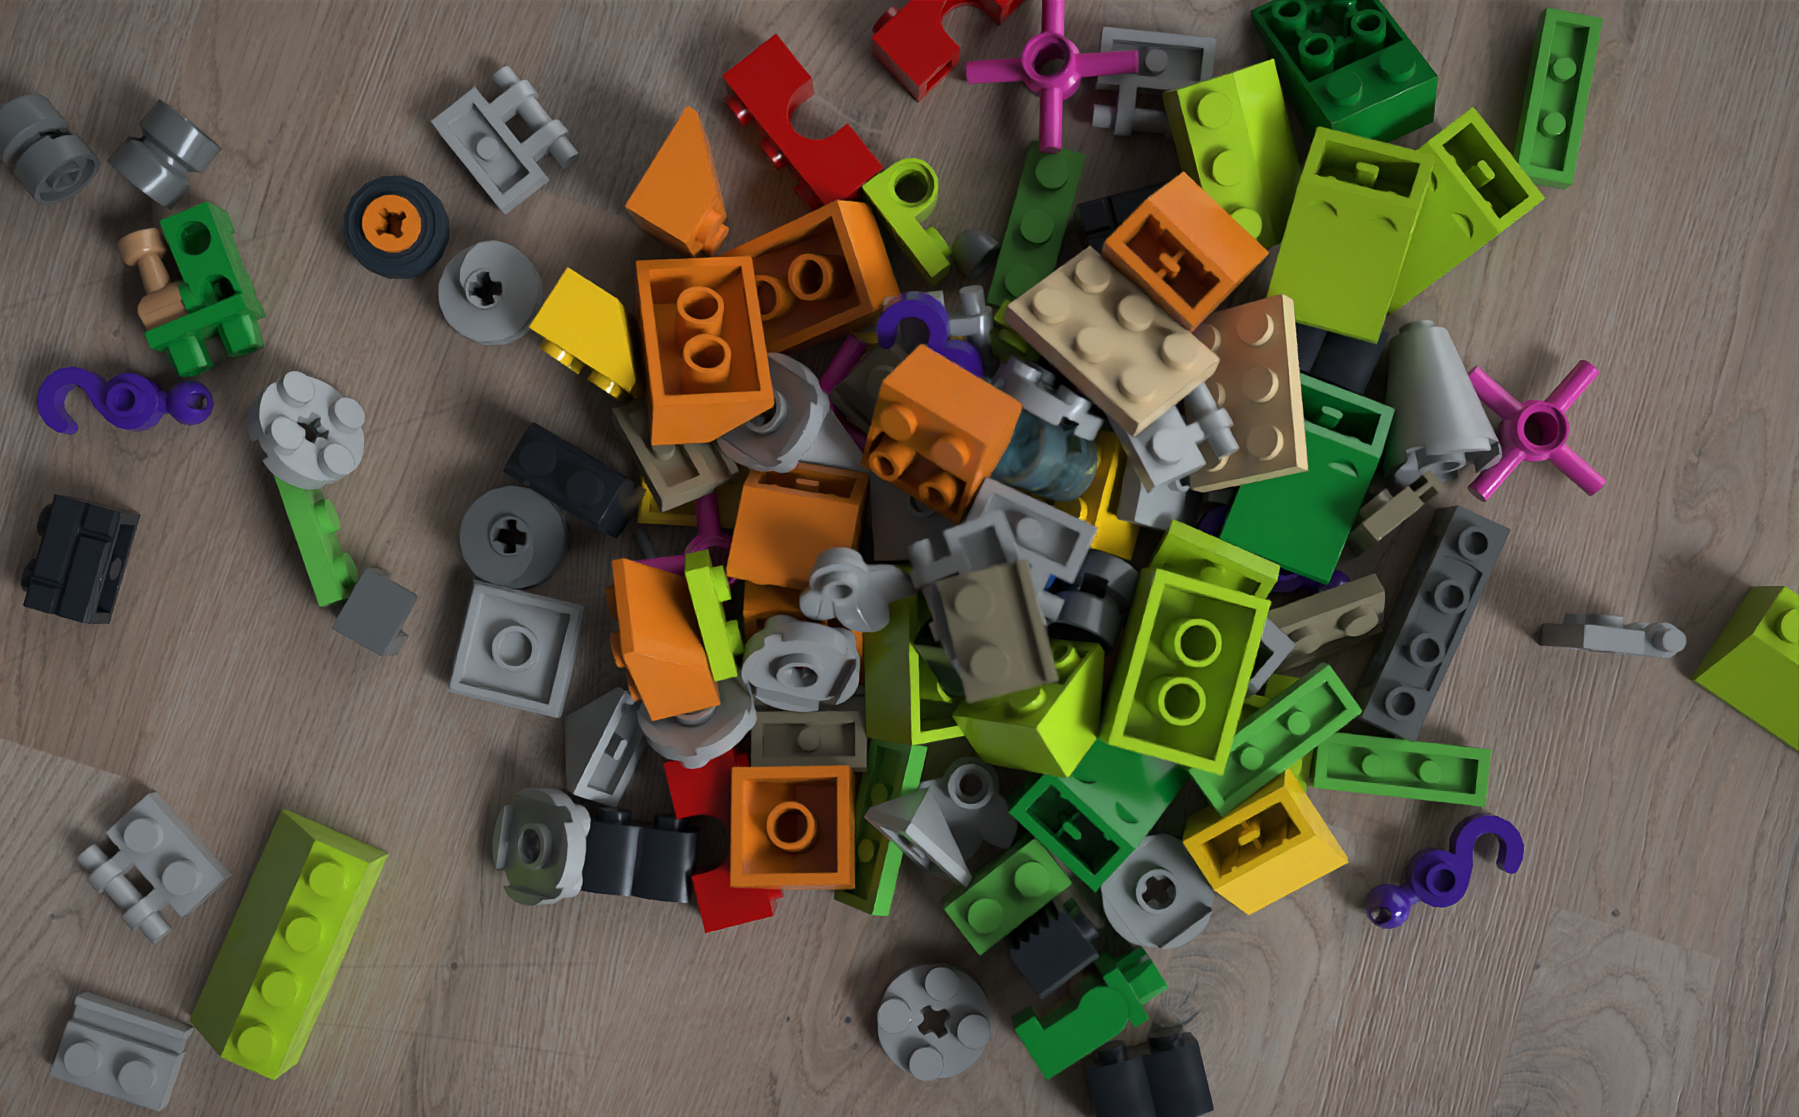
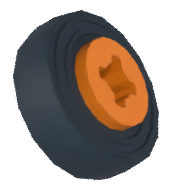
M382 176L365 183L351 197L344 214V237L352 255L370 272L388 279H411L429 271L442 258L449 241V218L441 200L423 183L406 176ZM389 222H390V223H391L390 233L387 234V233H385V232H387V226H388V224H389Z

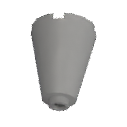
M1430 320L1414 321L1400 327V334L1394 336L1389 342L1385 405L1395 408L1382 450L1381 468L1383 478L1388 481L1394 475L1396 484L1411 485L1430 469L1440 482L1458 479L1457 469L1465 465L1474 463L1475 472L1478 473L1499 463L1502 458L1501 445L1447 329L1434 326V322Z

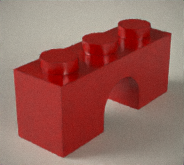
M910 0L901 10L897 6H893L877 20L872 28V31L875 33L871 37L872 55L919 103L959 65L961 47L946 33L942 25L943 19L949 12L958 7L973 6L983 10L1000 26L1027 0Z
M774 34L722 75L728 95L723 98L726 107L743 127L750 122L755 126L764 138L758 143L760 149L778 171L785 166L791 171L799 182L793 189L810 212L836 200L860 201L862 199V186L877 174L884 172L883 166L848 123L833 135L818 140L805 138L793 129L791 120L794 112L801 104L814 95L812 77L777 34Z
M736 744L726 753L710 759L706 765L695 769L685 768L676 760L668 759L663 764L677 819L699 814L712 816L725 826L730 837L728 856L718 863L697 868L691 876L705 933L774 916L777 908L775 899L784 897L783 889L731 887L732 767H751L749 753L739 754Z

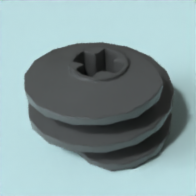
M508 485L489 490L472 503L462 519L459 542L463 559L477 577L501 587L528 589L547 582L562 567L569 551V527L562 510L555 503L528 487ZM515 523L517 530L527 534L525 545L516 544V553L513 544L505 543L506 531H515Z

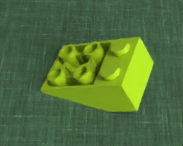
M1474 107L1470 108L1417 149V151L1433 154L1436 157L1426 195L1389 305L1388 316L1545 199Z
M1318 126L1299 180L1266 298L1284 294L1293 299L1295 322L1377 344L1426 195L1436 155Z

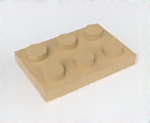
M1091 246L1010 303L1004 316V321L1132 437H1135L1214 374L1220 361L1218 356Z
M1279 294L1210 313L1191 334L1220 358L1215 373L1205 381V384L1217 407L1227 410L1234 423L1230 431L1240 449L1225 458L1218 459L1208 440L1196 445L1206 464L1198 471L1190 474V488L1204 493L1308 471L1293 299L1284 294ZM1184 397L1186 426L1197 422V419Z

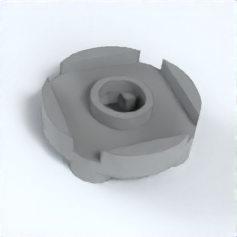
M774 352L767 353L774 396L773 405L777 404L774 417L770 422L763 425L765 417L763 414H759L722 435V437H718L717 441L721 450L731 460L745 467L760 472L775 471L787 473L795 468L799 459L810 449L817 438L823 419H825L830 410V400L828 395L821 390L817 377L809 368L787 355Z
M1011 355L1008 362L1002 361L991 381L993 386L1003 387L1002 392L1022 403L1023 408L1056 426L1060 422L1063 423L1066 418L1077 425L1073 434L1092 441L1096 438L1106 418L1102 415L1103 410L1078 387L1074 390L1063 384L1060 387L1054 383L1059 375L1030 358L1025 361Z
M291 371L280 380L269 385L253 400L247 417L249 436L252 443L259 439L262 449L268 455L262 459L263 463L275 476L284 482L307 490L321 489L327 484L338 482L357 468L362 459L364 433L361 426L365 422L363 409L358 402L351 398L343 397V395L327 383L307 376L304 373ZM297 422L308 425L313 430L316 439L312 442L305 439V430Z
M789 615L772 616L766 620L764 630L755 633L745 645L741 671L742 680L745 685H747L749 680L756 687L755 696L758 699L779 709L796 712L816 711L819 709V701L829 700L835 696V705H838L849 699L859 684L860 656L856 650V637L850 630L845 628H830L817 623L798 622L797 619ZM795 666H803V669H798V668H794V667H795Z
M737 665L738 676L717 681L721 705L706 708L696 715L685 713L652 721L642 701L640 712L637 710V720L652 749L667 759L679 761L685 768L695 769L706 765L710 759L726 753L738 744L745 734L753 728L757 720L753 692L749 681L745 685L742 680V669Z
M525 788L520 790L516 795L521 797L517 799L514 805H505L499 813L493 833L492 853L495 869H505L507 879L511 884L503 886L504 890L512 900L527 906L550 905L563 898L576 896L581 890L583 882L582 869L586 853V836L590 830L588 811L582 805H574L568 795L555 788ZM538 838H540V850L536 848Z
M1164 831L1147 833L1133 853L1101 885L1100 903L1105 916L1112 927L1127 941L1139 946L1173 949L1194 939L1209 922L1213 911L1211 906L1214 900V889L1182 843L1183 839ZM1152 876L1157 880L1168 877L1172 883L1166 889L1169 900L1162 905L1155 899L1149 900L1146 903L1142 898V894L1147 890L1145 881Z
M919 961L908 965L890 979L882 994L878 1006V1036L881 1045L888 1057L899 1068L911 1073L916 1079L921 1081L949 1078L965 1071L977 1061L991 1037L990 1007L982 986L966 969L954 964L951 966L947 963H935V961ZM930 1005L935 1011L945 1008L949 1012V1016L944 1020L945 1030L936 1033L932 1029L926 1032L921 1029L919 1025L924 1020L921 1010L924 1007Z

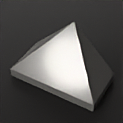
M618 686L564 717L567 790L573 795L607 806L617 807L648 745L637 720V710L640 712L643 700L634 701L630 690Z
M930 787L869 808L864 818L923 871L967 888L972 876Z

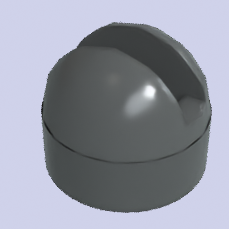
M966 229L957 235L952 245V255L956 266L971 280L981 276L995 261L1001 250L999 242L988 233L979 229Z

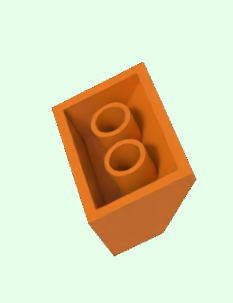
M752 257L636 260L634 307L651 446L711 442L772 408L774 396Z

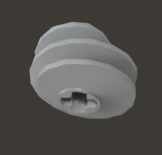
M496 240L478 242L476 245L461 250L446 265L439 281V305L447 323L466 339L491 347L510 344L527 334L530 330L529 326L541 309L544 299L541 277L533 263L515 246ZM495 283L502 289L501 295H493L494 303L489 305L481 299V293L490 292L489 284Z

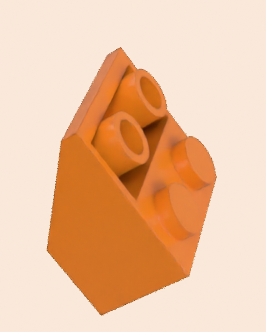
M1184 171L1147 198L1104 242L1101 256L1190 333L1269 254L1258 241Z
M920 344L882 381L860 465L924 503L931 510L960 525L973 506L985 478L991 476L1008 448L1023 404L925 345Z
M798 462L795 468L787 473L775 471L760 472L751 469L742 490L727 563V577L749 580L755 584H772L805 590L810 586L809 573L820 553L832 548H849L859 552L867 525L870 490L869 474Z
M625 558L612 560L614 585L607 586L605 593L613 621L618 620L619 631L611 633V646L618 668L626 667V677L632 699L634 701L643 700L652 721L721 705L718 683L713 678L686 577Z

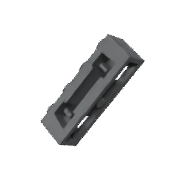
M1459 505L1436 510L1382 629L1383 636L1378 638L1352 695L1363 711L1355 719L1396 738L1412 742L1416 741L1511 529Z

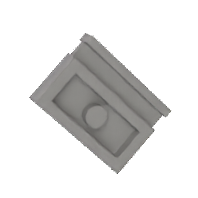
M87 991L76 996L74 1002L76 1008L72 1019L67 1022L50 1076L157 1112L168 1106L186 1052L184 1047L194 1027Z

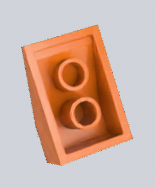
M836 200L717 256L752 257L767 353L776 352L789 355L848 335L850 331L857 332L879 322L883 310L882 303L885 297L900 294L870 203Z

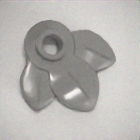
M832 548L823 551L817 556L815 565L809 573L810 586L800 593L799 604L803 614L812 621H823L836 616L845 627L853 631L875 632L888 624L890 614L888 603L918 594V590H915L911 577L894 566H867L863 562L862 556L855 550Z
M976 756L961 757L948 766L943 777L928 779L919 783L918 790L927 787L931 788L965 862L975 854L983 840L1000 848L1009 849L1016 834L1017 820L1008 812L1007 799L999 793L998 775L991 764L983 763L980 757ZM967 774L977 775L982 782L980 790L975 794L964 793L959 787L963 776Z

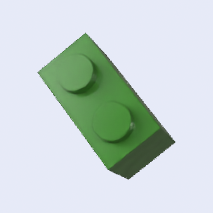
M1027 831L1014 841L1009 849H1004L973 873L967 888L958 885L942 898L943 908L977 953L982 955L1070 886L1072 882L1049 850L1034 835Z

